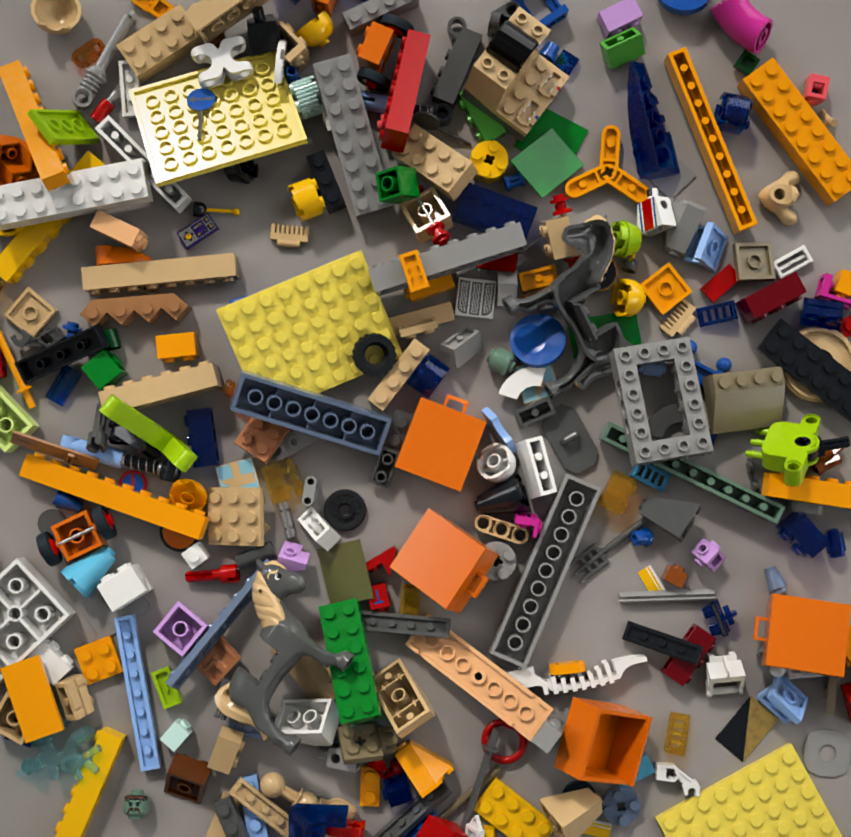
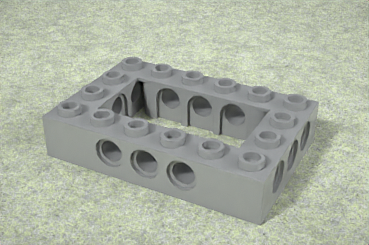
M689 337L615 348L609 353L632 467L705 455L714 451ZM674 361L670 366V374H673L674 393H677L678 412H681L683 421L682 431L686 436L652 441L637 367L643 368L649 364L657 363V365H661L663 362Z

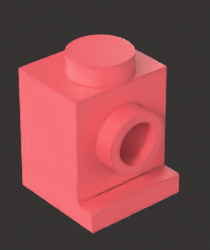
M811 73L806 78L803 97L809 105L817 106L826 99L830 77Z

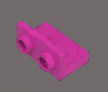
M514 513V522L518 524V527L529 529L532 526V538H537V534H541L542 522L539 520L538 514Z

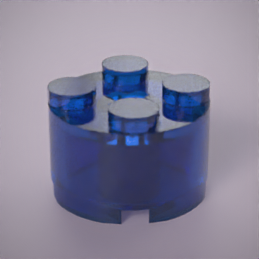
M728 92L722 93L719 99L723 100L720 105H716L714 112L720 132L739 135L743 129L747 130L750 125V118L748 116L753 106V99Z
M428 352L416 368L414 374L407 381V384L424 397L429 398L450 368Z

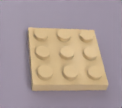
M207 487L208 516L210 517L208 523V545L264 546L263 487Z

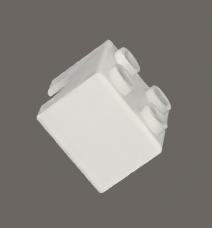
M125 563L117 568L118 573L108 574L100 579L101 583L97 585V588L112 612L124 608L153 589L139 564Z

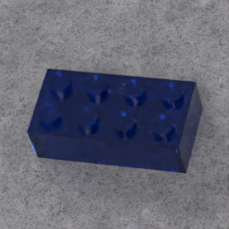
M469 183L460 195L452 221L485 233V230L491 227H496V229L502 228L505 223L510 221L520 222L526 240L538 207Z

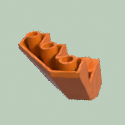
M0 134V185L38 178L40 175L27 142L15 136Z

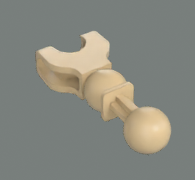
M270 772L261 779L260 789L266 797L276 798L281 796L292 802L291 810L295 807L296 812L301 816H310V821L315 823L320 837H333L326 834V822L336 817L352 819L357 813L355 806L341 797H335L330 800L320 797L318 800L313 792H303L302 787L299 792L285 785L284 778L279 773Z

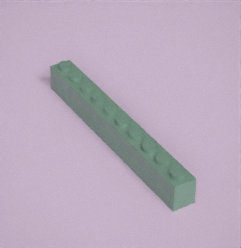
M607 422L598 440L629 454L624 428ZM686 458L650 464L769 523L778 524L786 507Z

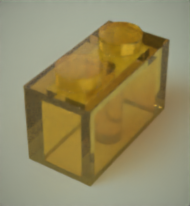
M613 470L597 505L618 515H621L622 512L625 513L629 506L627 500L630 495L633 496L637 489L635 484L637 480Z

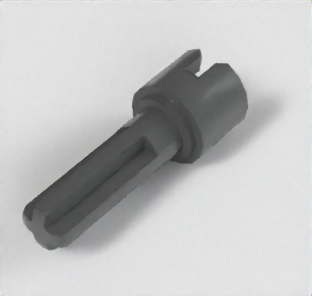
M101 402L97 404L93 431L89 432L86 449L95 454L98 453L99 447H101L102 453L106 451L108 435L105 433L107 417L99 411L102 407Z

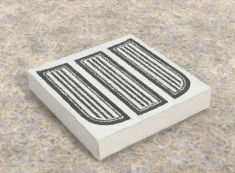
M459 277L455 316L492 320L497 281Z

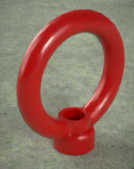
M501 718L491 721L483 730L481 745L488 744L493 728L505 726L515 730L520 739L517 751L510 756H500L493 753L491 760L499 764L516 762L526 751L527 739Z

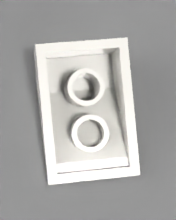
M332 698L282 700L274 724L286 735H296L302 740L301 743L313 746H332L340 720L337 704Z

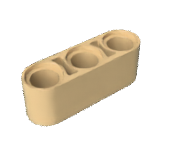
M482 514L478 515L474 520V525L478 531L507 541L524 544L529 538V533L525 528H520L518 525ZM480 518H486L488 520V526L486 528H480L478 526V520ZM505 524L506 532L498 534L496 532L497 525ZM517 530L524 531L525 536L522 540L515 539L514 535Z

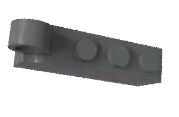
M458 16L451 18L448 22L447 31L449 36L453 38L452 42L454 45L452 50L448 49L445 60H447L445 67L441 66L437 76L440 79L437 84H433L430 92L432 94V102L448 104L452 110L476 57L483 36L467 29L465 20ZM458 23L462 25L463 30L454 32L451 26Z

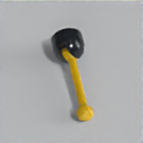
M194 201L193 204L194 217H201L207 212L233 213L236 216L240 214L238 208L233 210L207 208L203 202Z

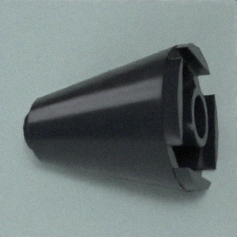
M515 474L506 481L477 496V501L474 502L477 512L486 515L530 511L526 488L519 483V481H522L521 476Z

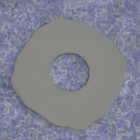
M819 729L810 732L804 743L803 760L807 770L817 776L836 777L846 773L851 759V745L848 737L837 730ZM823 745L834 747L836 754L833 760L826 762L820 758L819 750Z

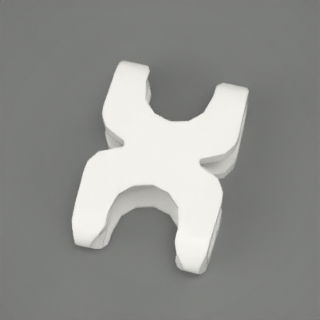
M235 36L223 39L220 42L219 48H216L214 44L206 43L196 46L191 50V57L196 63H209L211 65L208 70L201 72L198 76V82L202 88L222 85L225 76H228L232 81H239L253 75L254 69L250 62H237L233 60L236 55L244 52L246 49V42L243 37Z

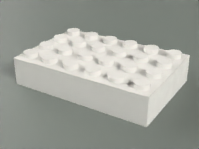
M25 557L16 558L0 573V668L27 659L43 641L48 640L76 613ZM0 669V685H1V684L4 682V678H3V675H2V672H1V669Z

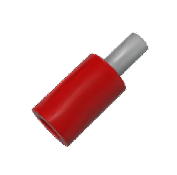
M113 90L107 99L102 98L96 108L92 110L90 117L97 123H101L115 107L112 103L119 93Z

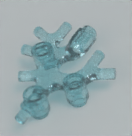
M64 719V727L70 726L71 721ZM84 725L74 731L69 736L64 749L60 751L55 749L53 744L54 736L58 732L31 741L30 743L33 746L41 747V752L38 756L26 758L22 762L21 768L16 771L17 776L21 778L24 775L40 772L43 767L47 766L50 768L51 780L59 779L58 770L60 766L63 772H72L75 781L78 782L83 779L80 771L82 765L95 775L99 772L100 768L92 761V757L102 751L101 746L97 744L82 754L78 753V747L91 740L95 735L93 726Z

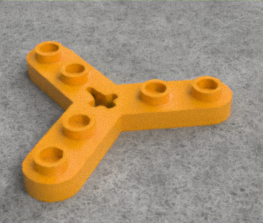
M608 125L602 130L599 166L570 179L566 183L564 192L570 199H577L607 184L636 204L647 200L646 190L648 187L619 168L621 133L618 127ZM605 168L613 171L611 177L608 175L599 177L605 172Z

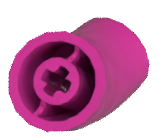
M723 0L710 8L720 27L738 45L753 54H758L762 50L772 31L773 20L755 9L749 0Z

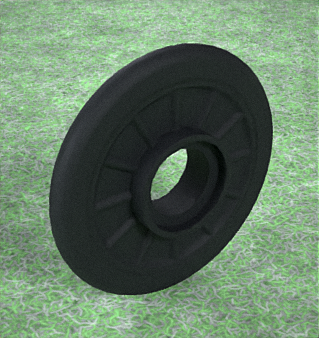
M341 489L332 493L326 500L324 515L329 525L334 529L351 531L363 522L366 515V505L362 497L355 491ZM342 505L350 507L349 515H341L339 510Z

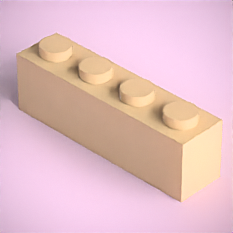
M414 338L393 365V368L370 395L368 401L384 412L429 354L430 349Z

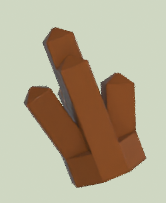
M844 448L825 451V456L819 457L818 462L810 466V468L816 474L821 475L825 471L841 464L842 457L839 456V453Z

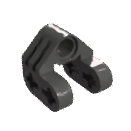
M510 1L491 12L487 36L497 37L500 21L506 24L511 17L507 12L510 10L516 11L520 6L517 2Z

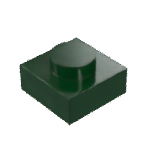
M745 49L733 68L748 76L753 72L760 59Z

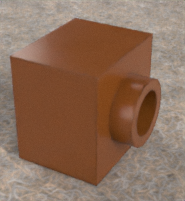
M675 563L673 566L667 564L661 578L682 588L688 574L684 573L685 569Z

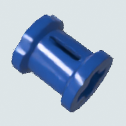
M519 172L509 176H502L507 192L519 186H526L525 179Z

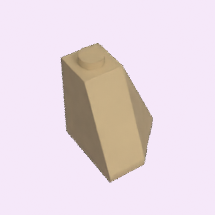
M590 788L540 799L542 812L546 818L549 817V821L553 826L552 829L557 837H580L603 812L601 797L598 793H593Z

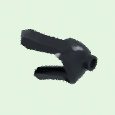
M110 420L109 428H111L108 440L111 444L129 445L137 452H142L153 460L161 456L158 449Z

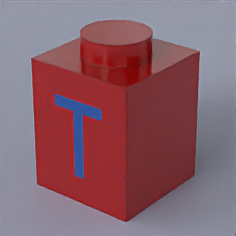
M386 582L372 584L374 598L369 599L371 610L375 609L376 612L387 610V607L390 606Z

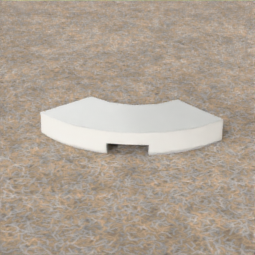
M280 39L278 43L274 83H281L283 81L285 56L287 55V40Z
M527 367L516 371L503 383L498 394L517 400L519 394L524 389L532 386L541 387L546 368Z

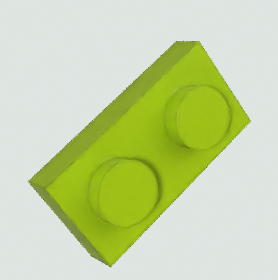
M170 665L151 672L164 709L183 702L180 690L174 689L166 683L169 674L172 672Z

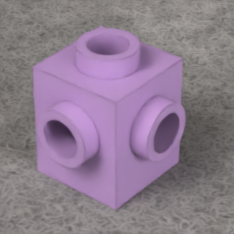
M705 538L698 542L691 551L696 557L694 561L702 568L706 566L713 572L726 559L725 555L719 550L721 547L713 540L709 542Z

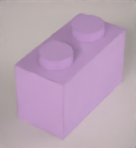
M622 0L600 11L597 21L607 39L623 32L627 28H636L640 25L643 14L636 0Z

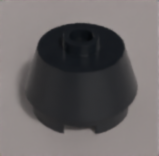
M252 159L225 167L224 172L232 182L249 184L254 178L258 177L259 169L258 164H254Z

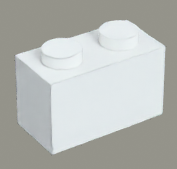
M50 639L43 641L27 657L30 658L40 654L48 680L53 686L76 667L73 664L72 658L67 654L64 655L58 643Z

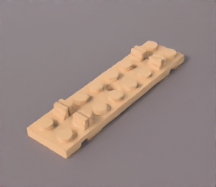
M451 629L449 639L411 636L405 644L529 741L532 740L554 709ZM476 673L482 674L481 680L475 678Z

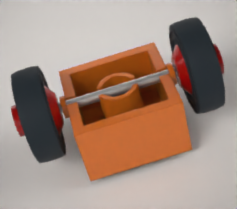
M385 13L380 24L373 21L370 27L367 26L364 32L365 40L363 44H359L356 51L360 68L357 73V80L365 87L373 91L387 92L391 82L382 72L395 45V38L402 39L403 36L407 37L408 29L414 30L411 23L400 16Z
M100 505L94 509L84 510L51 526L56 540L46 531L36 537V542L40 555L52 567L62 562L61 551L67 562L72 561L108 544L106 540L117 536V530L113 516L109 514L104 506Z

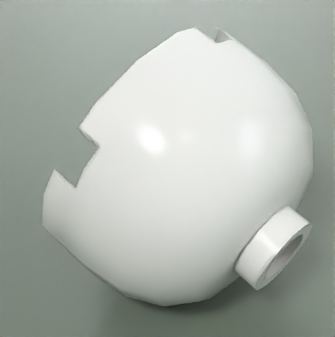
M494 443L481 451L482 455L480 459H477V470L485 479L490 482L500 483L506 481L514 474L516 458L507 446Z

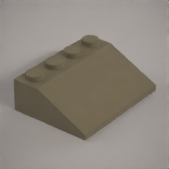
M781 366L719 373L702 377L711 435L767 428L775 422H782L785 380Z

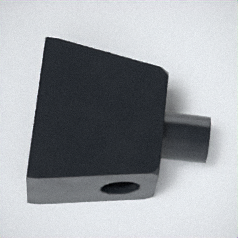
M262 6L252 8L253 18L247 19L250 56L276 51L279 40L284 38L274 15H265Z

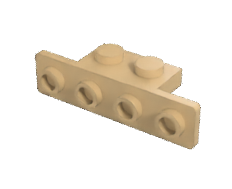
M450 301L389 317L395 336L401 335V338L405 337V339L414 338L420 332H424V334L432 333L435 331V328H439L438 324L455 320Z

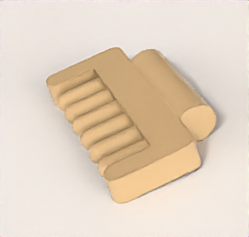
M272 223L270 239L277 241V247L300 249V243H308L309 227L306 226L304 230V227L301 226L299 235V226L295 228L292 225L290 231V226L287 225L285 233V225L280 226V224H277L276 228L275 223Z
M683 299L679 303V307L675 308L676 311L674 310L673 314L669 315L670 318L666 319L669 323L664 321L660 326V329L669 337H673L675 333L682 336L696 320V317L692 315L696 308L686 299Z

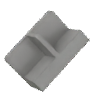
M467 325L440 344L442 351L452 355L454 367L459 368L483 350L480 331Z

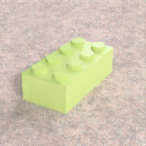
M0 385V448L5 453H13L19 447V445L10 443L13 431L31 436L40 425Z

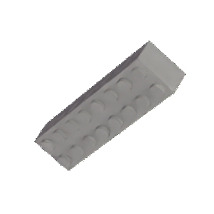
M350 53L313 63L356 217L393 207L392 203L379 201L375 173L383 171Z
M510 221L505 223L502 228L496 229V227L486 229L483 234L472 233L467 235L464 240L453 239L447 242L448 245L442 247L434 245L428 248L429 251L418 252L427 279L430 281L525 251L527 243L521 223ZM399 257L391 259V263L385 265L383 262L372 265L373 269L368 270L375 293L379 296L409 287Z

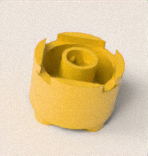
M483 141L477 144L471 152L470 160L478 171L474 176L476 180L492 184L499 181L505 174L508 166V154L498 141ZM485 161H492V165H489V163H485Z
M307 178L287 186L288 192H292L293 196L290 199L297 216L300 217V222L323 214V211H325L324 207L326 206L323 197H319L317 194L318 185L315 178Z

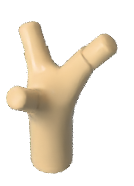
M824 109L821 110L825 118L823 124L836 127L838 125L837 119L829 116Z

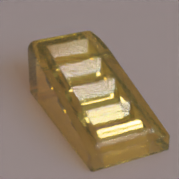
M670 712L663 748L665 752L685 756L690 715ZM674 719L683 720L684 724L675 723ZM673 727L682 728L683 730L682 732L675 731ZM672 735L680 736L681 740L673 739ZM671 743L678 744L679 748L672 747Z

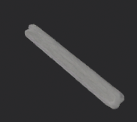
M714 589L629 591L619 593L620 603L704 601L715 599Z

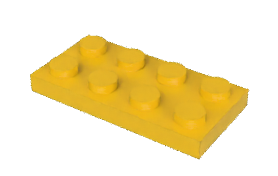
M496 776L477 799L474 811L507 837H549L553 832V826L549 818H546L540 810Z

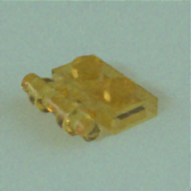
M292 458L285 460L287 467L283 469L280 462L261 468L272 504L292 498L290 490L295 489L297 496L303 494L302 486L304 485L299 480L296 471L298 468L296 464L294 465ZM287 473L290 474L292 484L287 485L284 476Z

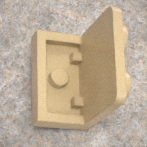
M280 20L278 25L282 36L294 47L285 56L287 66L296 67L297 72L300 73L310 61V51L306 47L308 44L301 36L297 37L294 34L295 31L289 23L284 24Z

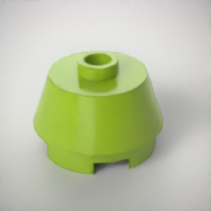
M625 220L613 222L611 228L616 238L613 256L624 258L636 254L642 242L640 228Z

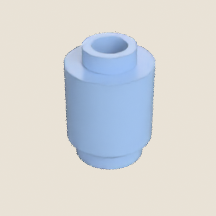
M663 362L661 365H657V363L649 364L643 368L637 367V370L642 375L661 377L666 372L667 363Z

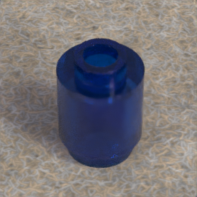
M838 528L828 529L827 533L823 534L826 552L830 558L845 556L847 549L843 531H839Z

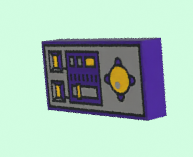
M207 212L176 234L186 249L189 250L219 230V228Z

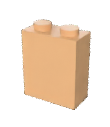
M97 210L89 226L98 234L137 252L145 250L148 245V236L143 231L100 210Z

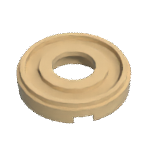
M812 326L799 330L802 335L822 350L828 352L832 358L851 372V343L844 335L825 326ZM783 371L786 390H789L798 399L805 402H823Z

